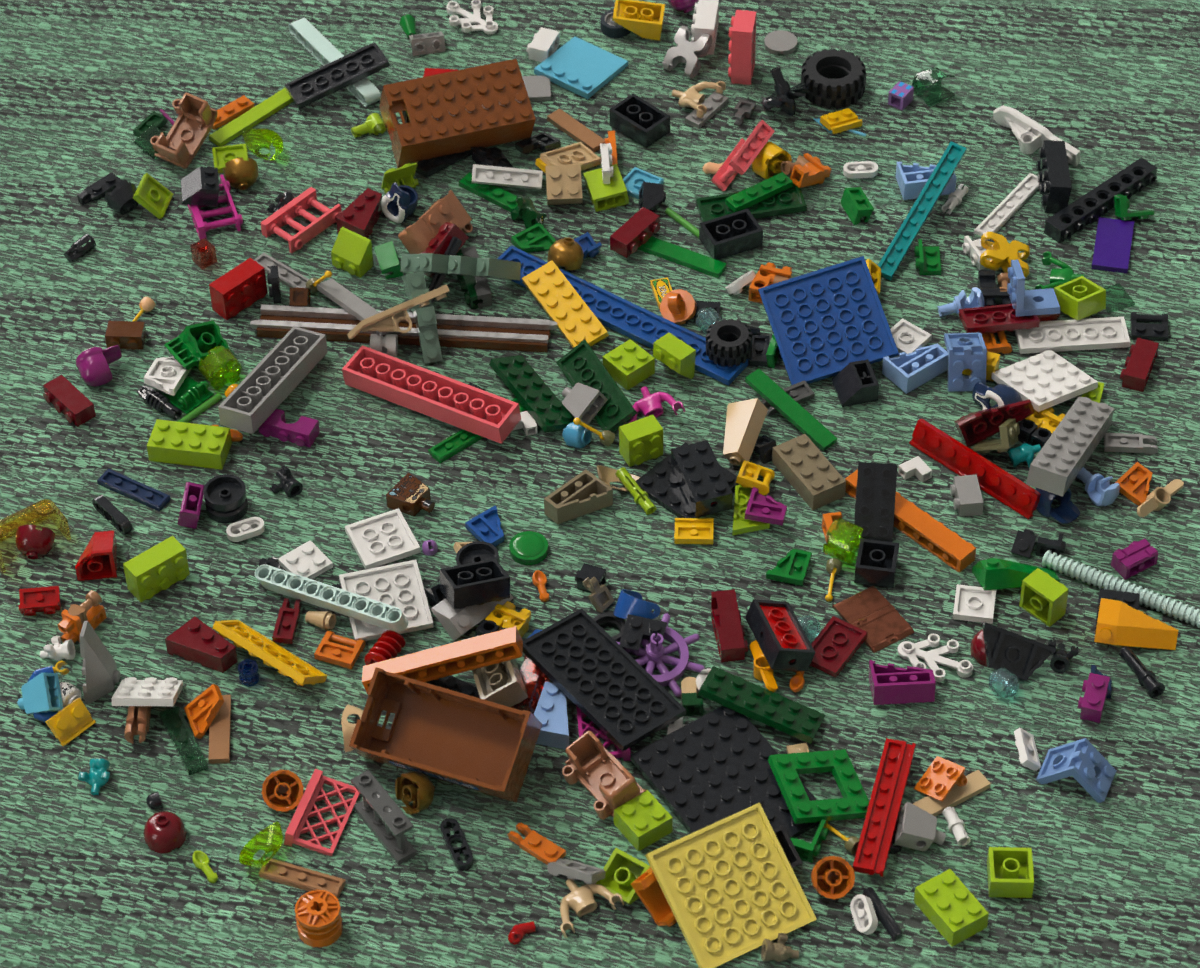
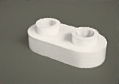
M872 161L848 162L843 166V174L850 179L873 178L878 174V165Z
M754 270L745 273L726 287L728 294L733 293L735 296L743 291L742 287L745 285L746 287L750 286L756 276Z
M250 517L232 523L226 529L227 538L232 542H239L261 535L265 530L264 521L260 517Z
M856 895L850 904L855 926L859 932L870 935L876 930L878 925L872 901L865 895Z

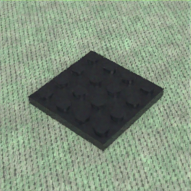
M671 454L636 480L639 487L647 492L649 498L678 518H695L671 466ZM719 465L733 492L735 486L740 485L735 483L737 476Z

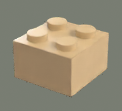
M581 164L546 166L547 205L582 203Z

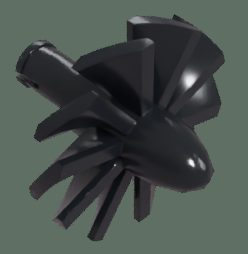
M773 68L770 72L775 82V92L771 96L763 98V101H761L763 109L770 110L774 107H782L787 115L794 116L796 112L795 99L805 97L806 93L810 92L807 83L803 85L799 83L790 88L787 80H784L781 68Z

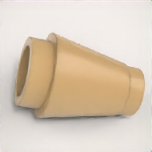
M308 611L305 621L327 631L335 627L336 615L332 614L331 611Z

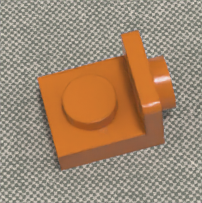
M841 512L822 515V530L826 543L834 542L835 535L838 534L837 527H841L842 524Z

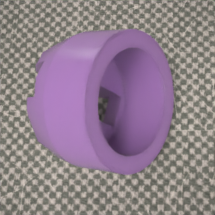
M431 539L424 541L422 552L427 556L435 555L438 551L437 543Z

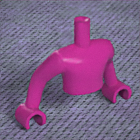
M646 386L641 388L643 398L636 401L633 405L637 413L642 412L645 417L654 415L655 418L661 416L664 412L662 402L664 401L672 406L675 415H678V409H683L685 412L682 402L675 401L670 394L665 392L650 394ZM637 414L630 419L629 423L637 420Z

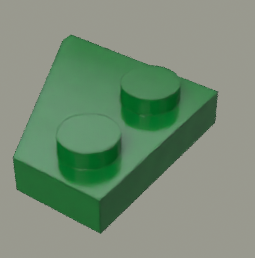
M540 222L511 237V243L516 248L527 253L548 251L556 241Z
M792 549L787 553L786 557L777 562V566L773 570L766 572V579L803 586L812 558V552Z

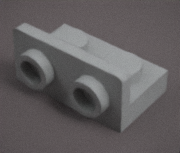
M442 31L409 36L413 56L446 51Z

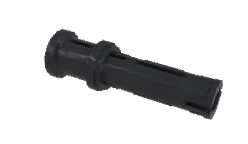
M1129 646L1123 647L1119 651V655L1137 675L1139 684L1148 690V695L1151 698L1161 695L1165 690L1164 684L1159 683L1155 673L1144 666Z

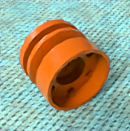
M313 890L302 895L296 902L295 917L299 938L305 944L311 947H326L336 942L341 936L343 929L339 900L334 894L326 890Z

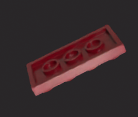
M1012 304L959 309V317L966 333H995L1006 330L1032 329L1039 327L1040 322L1037 315L1016 317V310L1013 309Z

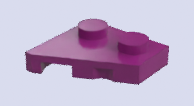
M753 487L745 511V519L783 526L787 506L776 502L769 495L763 496L758 493L759 489Z

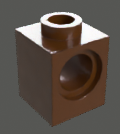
M290 287L289 306L310 307L311 289Z

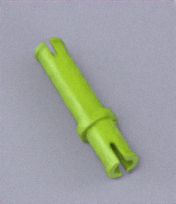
M625 467L617 470L616 477L619 478L634 497V502L640 505L647 515L654 513L657 508L648 498L647 492L639 487Z

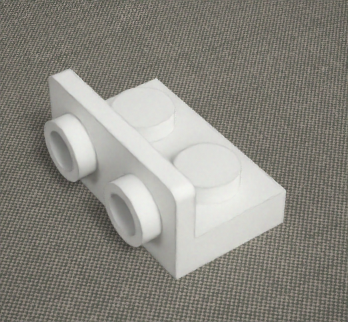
M964 236V244H962L964 253L969 255L972 264L976 265L979 270L986 269V267L980 264V256L986 250L981 246V239L972 241L969 236Z

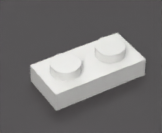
M1018 728L1014 731L1016 739L1015 744L1020 756L1019 761L1024 767L1037 771L1041 768L1034 736L1024 729Z

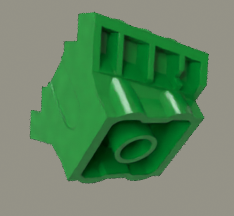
M214 320L186 326L179 336L164 344L169 353L187 370L194 366L199 368L217 364L224 359L228 361L237 356L228 347L227 341L220 334V327L215 324Z

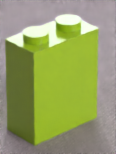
M617 164L610 165L613 166V177H610V184H603L602 168L583 173L585 185L595 212L629 204L628 192Z

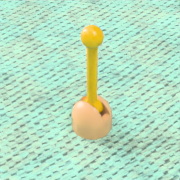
M144 297L139 304L141 310L132 321L136 322L143 312L152 311L156 306L155 302L149 297Z

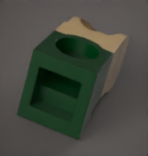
M686 677L681 681L682 706L686 709L684 716L703 715V698H697L699 690L696 685V678Z

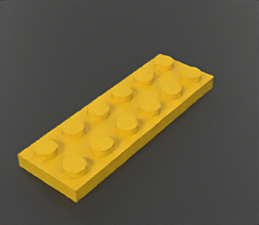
M553 260L522 278L525 286L551 320L557 322L558 329L573 348L584 339L592 346L609 336L608 331Z
M240 620L214 622L212 628L218 631L219 635L232 640L235 646L245 648L251 656L259 657L265 665L275 667L281 675L294 679V683L304 686L305 684L316 685V683H324L328 675Z

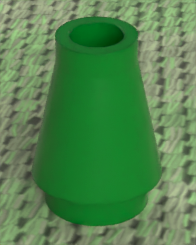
M412 15L402 16L399 24L407 38L409 39L410 35H417L415 18Z

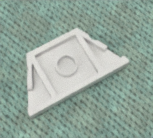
M173 356L156 358L144 376V383L175 396L191 368L187 370Z

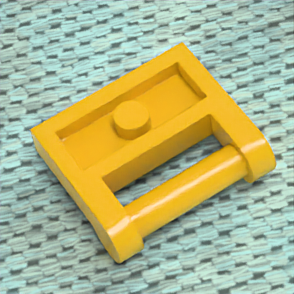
M744 460L735 483L745 488L755 487L759 489L758 493L767 495L770 491V482L775 477V472L772 469ZM759 475L763 476V482L757 480Z

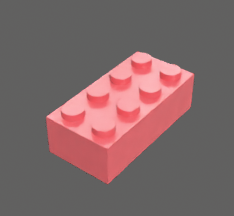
M736 10L735 16H732L731 27L729 28L731 40H729L728 47L731 53L729 54L728 64L731 67L728 69V77H731V83L751 85L755 67L757 11Z

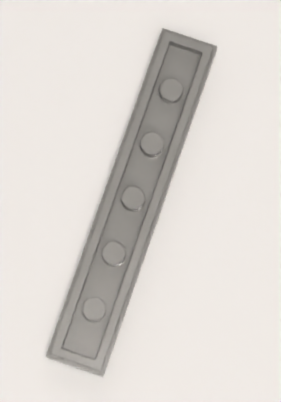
M332 278L317 284L318 291L360 321L380 313ZM375 331L381 336L390 333Z

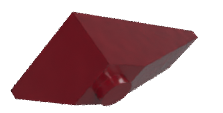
M1029 399L973 412L954 421L966 446L970 447L1000 431L999 426L1007 419L1015 418L1017 423L1034 414L1035 411Z

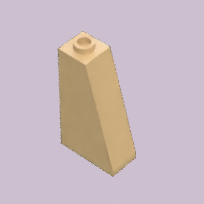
M758 398L729 403L727 406L723 455L732 465H742L743 461H749L768 412V409Z

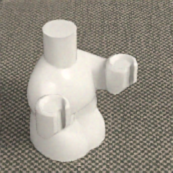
M53 636L51 638L52 644L45 645L44 651H40L41 659L50 658L60 661L62 659L73 660L75 658V646L72 639L66 640L61 644L60 636Z

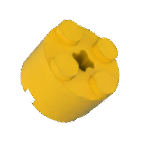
M769 141L752 162V170L766 180L781 173V163L783 161L792 162L791 155Z

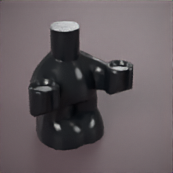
M284 192L276 197V206L271 204L267 211L275 213L295 197L289 192Z
M282 466V469L276 472V476L280 479V484H272L270 490L274 494L284 490L289 498H293L302 492L303 485L292 476V472L287 466Z
M1050 639L1048 645L1056 648V640L1052 641ZM1059 643L1056 652L1051 654V669L1057 673L1067 671L1070 667V659L1078 655L1079 648L1072 646L1071 651L1067 652L1065 645Z

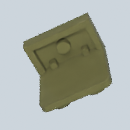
M1007 419L999 426L1000 438L979 441L973 446V451H978L979 454L989 453L990 450H997V452L1008 451V448L1013 447L1018 441L1020 428L1019 424H1016V419Z

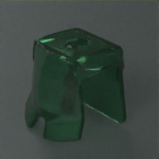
M937 67L924 69L913 79L914 94L921 97L928 106H933L952 98L955 94L943 88L941 80L955 76L948 75Z

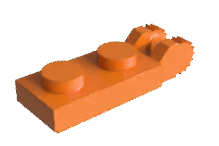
M522 822L516 825V829L526 836L524 839L514 831H510L507 835L521 849L546 865L550 862H557L558 859L566 855V850L531 830L529 826Z

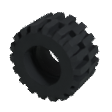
M722 319V321H716L715 324H711L706 331V354L709 356V359L711 361L714 360L715 364L727 365L728 367L745 363L746 359H749L752 354V332L750 327H747L745 323H741L740 320L735 321L734 319Z

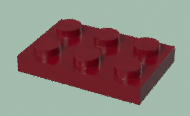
M833 616L811 643L816 653L810 666L836 678L867 639L868 632Z

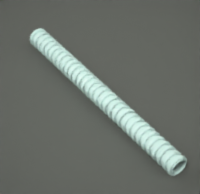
M1050 550L1043 556V567L1048 566V569L1053 568L1055 572L1065 573V576L1076 577V580L1079 581L1081 579L1083 583L1087 582L1088 585L1099 586V589L1140 593L1139 605L1145 604L1147 608L1150 606L1152 610L1162 611V614L1168 613L1170 617L1173 615L1175 619L1180 618V621L1185 620L1186 623L1190 622L1193 626L1196 624L1200 628V609L1196 610L1193 606L1190 608L1188 604L1183 605V602L1178 603L1177 600H1172L1170 597L1166 598L1165 595L1160 596L1158 592L1155 594L1152 590L1148 591L1147 588L1143 589L1142 586L1137 587V584L1134 583L1132 585L1131 582H1125L1124 579L1120 580L1119 577L1114 578V575L1111 574L1109 576L1108 573H1103L1101 570L1097 571L1096 568L1091 569V566L1086 567L1085 564H1080L1078 561L1074 562L1073 559L1068 560V557L1063 558L1062 555L1058 556L1055 552L1052 554Z

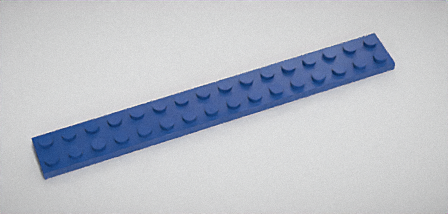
M512 245L497 258L521 262L520 280L511 281L525 288L527 287L523 283L522 278L548 263ZM560 269L602 325L653 349V343L669 332L696 350L695 370L728 386L748 366L749 359H746L745 363H740L738 366L733 365V367L715 364L714 360L711 361L706 354V338Z

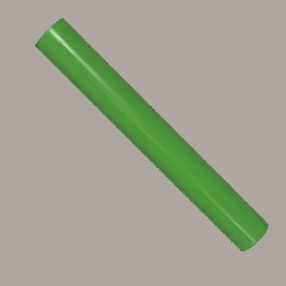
M671 208L665 210V214L699 238V229Z
M217 393L177 422L189 423L222 399L221 394Z

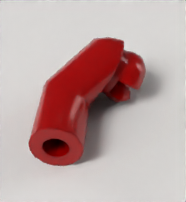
M534 921L514 925L508 935L509 942L518 944L525 934L536 932Z

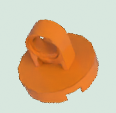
M682 289L670 291L662 298L660 303V312L663 318L677 325H683L687 320L692 319L697 310L693 296L688 291Z

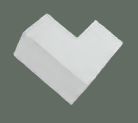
M528 411L520 412L521 420L513 430L523 428L526 436L537 434V424Z
M919 456L899 465L898 473L905 480L914 475L921 482L932 478V470Z

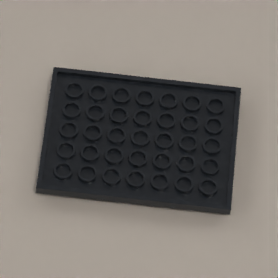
M723 705L630 755V760L690 834L759 802L772 829L784 825L790 839L791 837L796 838L820 824V822L795 824L768 762L770 755H777L778 753L745 715ZM803 784L809 800H817Z

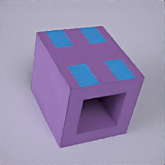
M899 81L889 91L888 105L903 111L913 100L914 87Z

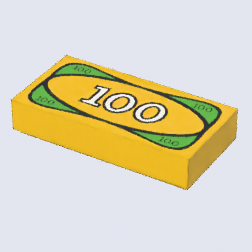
M668 277L650 280L659 309L662 298L672 291Z

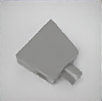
M576 383L572 389L566 387L562 391V396L564 397L562 404L575 418H580L581 422L589 425L608 400L599 390L581 383Z
M906 802L899 812L894 844L927 851L933 842L942 845L946 833L936 830V816L910 802Z

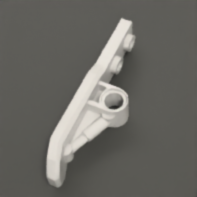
M1001 106L993 111V119L999 125L1012 129L1013 134L1019 141L1020 151L1024 154L1034 153L1042 147L1044 140L1063 141L1053 135L1047 128L1014 108ZM1065 142L1068 163L1076 167L1080 163V150Z

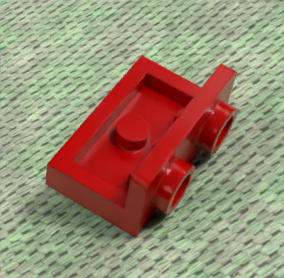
M59 586L19 589V611L21 614L24 613L25 616L36 615V612L54 614L56 611L61 610Z

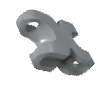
M681 26L674 37L677 47L668 49L663 60V68L671 71L677 64L681 62L686 63L685 74L688 78L693 79L701 68L698 58L705 57L708 54L712 45V36L704 33L697 41L689 42L690 30L686 26Z

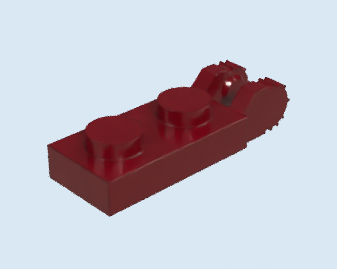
M284 598L274 628L273 642L293 644L302 606L301 599L296 600L293 609L289 608V598Z

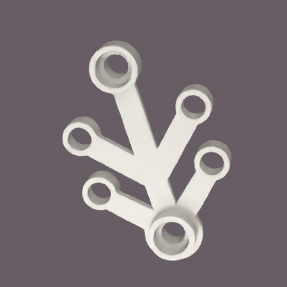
M480 0L471 1L474 15L460 8L456 1L448 2L446 8L447 13L452 15L449 17V24L451 26L461 25L462 31L465 33L484 31L485 34L491 35L498 30V24L492 19L494 14L492 6H485L483 8L484 15L486 16L485 21L480 16ZM456 14H459L465 18L459 19V17L456 16Z
M930 634L927 640L917 643L905 641L898 646V654L904 659H909L913 667L926 669L927 664L929 669L933 670L934 678L937 682L944 681L946 674L945 670L939 668L937 664L956 669L960 677L967 678L973 673V665L970 661L962 660L958 662L942 657V655L958 652L959 643L956 640H949L946 646L927 652L922 649L930 646L937 647L940 643L939 635ZM918 658L924 659L926 664L919 662Z

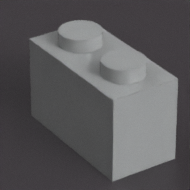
M977 474L954 476L953 484L950 485V494L955 497L953 505L954 510H958L959 517L982 515L984 502Z

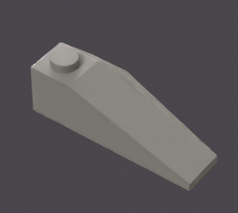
M510 594V598L501 601L487 602L463 609H453L445 598L430 610L452 640L455 641L483 621L491 611L495 610L497 604L503 605L506 601H511L513 596Z
M84 621L79 636L81 658H84L82 675H86V684H83L85 703L90 704L114 690L115 684L120 681V671H117L115 660L90 623Z

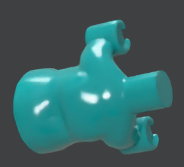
M1024 443L1016 448H1009L1008 455L1013 467L1026 461L1028 468H1030L1034 453L1040 452L1041 446L1040 444L1031 446Z
M94 758L90 759L89 773L79 772L78 780L86 781L92 786V795H99L100 788L109 780L110 772L107 771L109 770L110 763L106 759Z

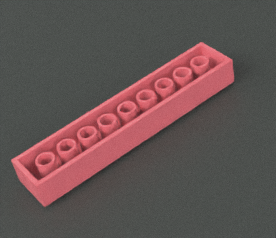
M363 345L342 368L345 385L500 444L503 443L521 420L519 403Z

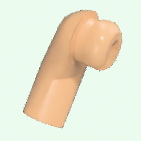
M707 162L703 166V172L706 174H716L723 163Z

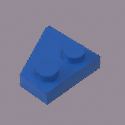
M496 506L465 522V528L479 541L491 543L493 546L504 542V534L501 529Z

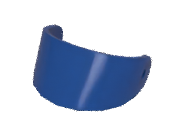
M622 589L613 613L615 616L627 619L628 614L655 619L660 614V607L656 603L644 601L642 595L638 592Z

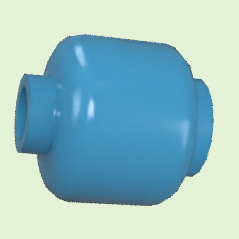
M574 422L569 423L562 433L566 445L576 448H584L590 443L592 438L590 430L581 425H575Z

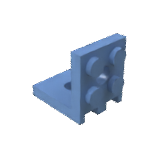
M1011 260V267H1008L1010 283H1007V292L1010 294L1013 309L1016 310V317L1060 314V305L1054 289L1025 290V277L1019 260Z
M944 334V343L948 352V392L973 391L977 382L986 385L987 348L982 334ZM963 370H972L969 376L962 375Z
M1084 738L1049 749L1036 780L1043 785L1073 776L1093 799L1100 803L1105 801L1116 770Z

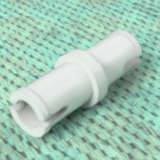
M959 184L954 193L948 196L947 202L942 206L943 212L949 209L947 214H951L954 208L960 205L962 198L969 190L966 185L961 189L964 184Z
M954 807L945 808L942 814L948 823L950 833L954 835L959 846L968 845L971 839L965 830L963 820L959 819Z

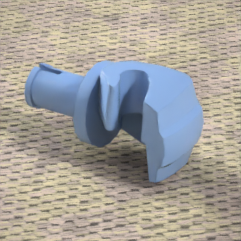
M974 287L969 297L962 290L958 296L954 297L953 303L937 306L940 317L953 313L959 316V309L985 307L982 291Z
M1084 467L1076 476L1086 484L1085 491L1096 506H1108L1119 495V483L1110 485L1112 476L1104 478L1099 473L1092 475Z

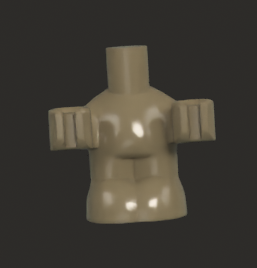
M779 933L777 943H773L770 939L763 940L761 958L762 961L775 960L776 962L786 961L790 958L798 959L799 950H792V947L785 946V942L788 940L787 933Z

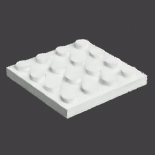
M1046 350L992 372V380L998 384H1005L1016 389L1022 401L1030 399L1033 408L1038 412L1098 388V381L1052 350Z
M416 560L339 575L343 590L399 608L408 620V627L398 634L434 627ZM349 617L354 640L369 641L379 639L382 633L388 630Z

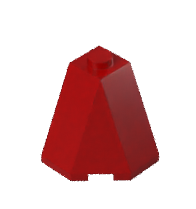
M114 530L95 532L75 565L78 581L117 577V542Z

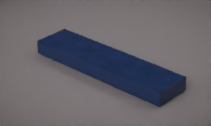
M109 468L97 480L98 485L159 512L171 500L170 495Z

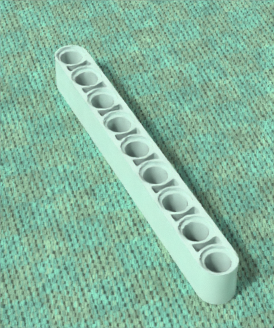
M301 18L288 25L291 35H295L293 37L309 52H312L311 54L318 61L320 60L323 66L344 56L307 19ZM367 78L353 83L346 88L353 95H356L355 97L362 104H365V107L381 100L379 90Z
M263 564L255 570L257 580L265 589L294 599H301L303 602L394 632H403L408 627L407 618L397 607L270 565Z

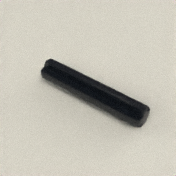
M872 887L864 889L862 895L871 899L877 918L893 940L902 938L903 931Z

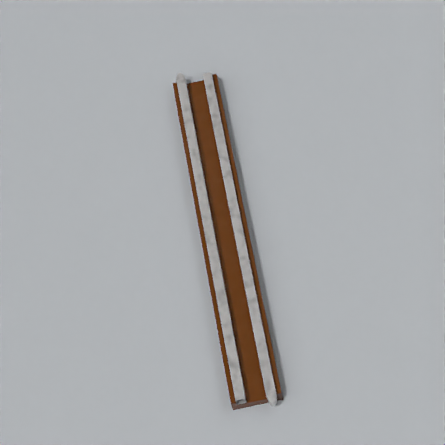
M261 304L260 320L250 322L251 328L257 331V337L283 338L294 326L325 334L326 341L370 343L371 334H378L375 331H361L352 340L348 339L347 334L361 321L345 309ZM408 312L412 321L411 330L406 334L390 332L388 334H397L399 345L420 346L413 312ZM435 314L440 347L547 353L550 332L558 328L557 322L543 319ZM401 320L398 324L401 330L408 329L409 325L405 320Z

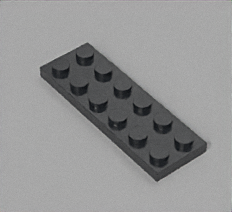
M373 42L284 85L297 107L301 109L389 67L390 64L378 45Z

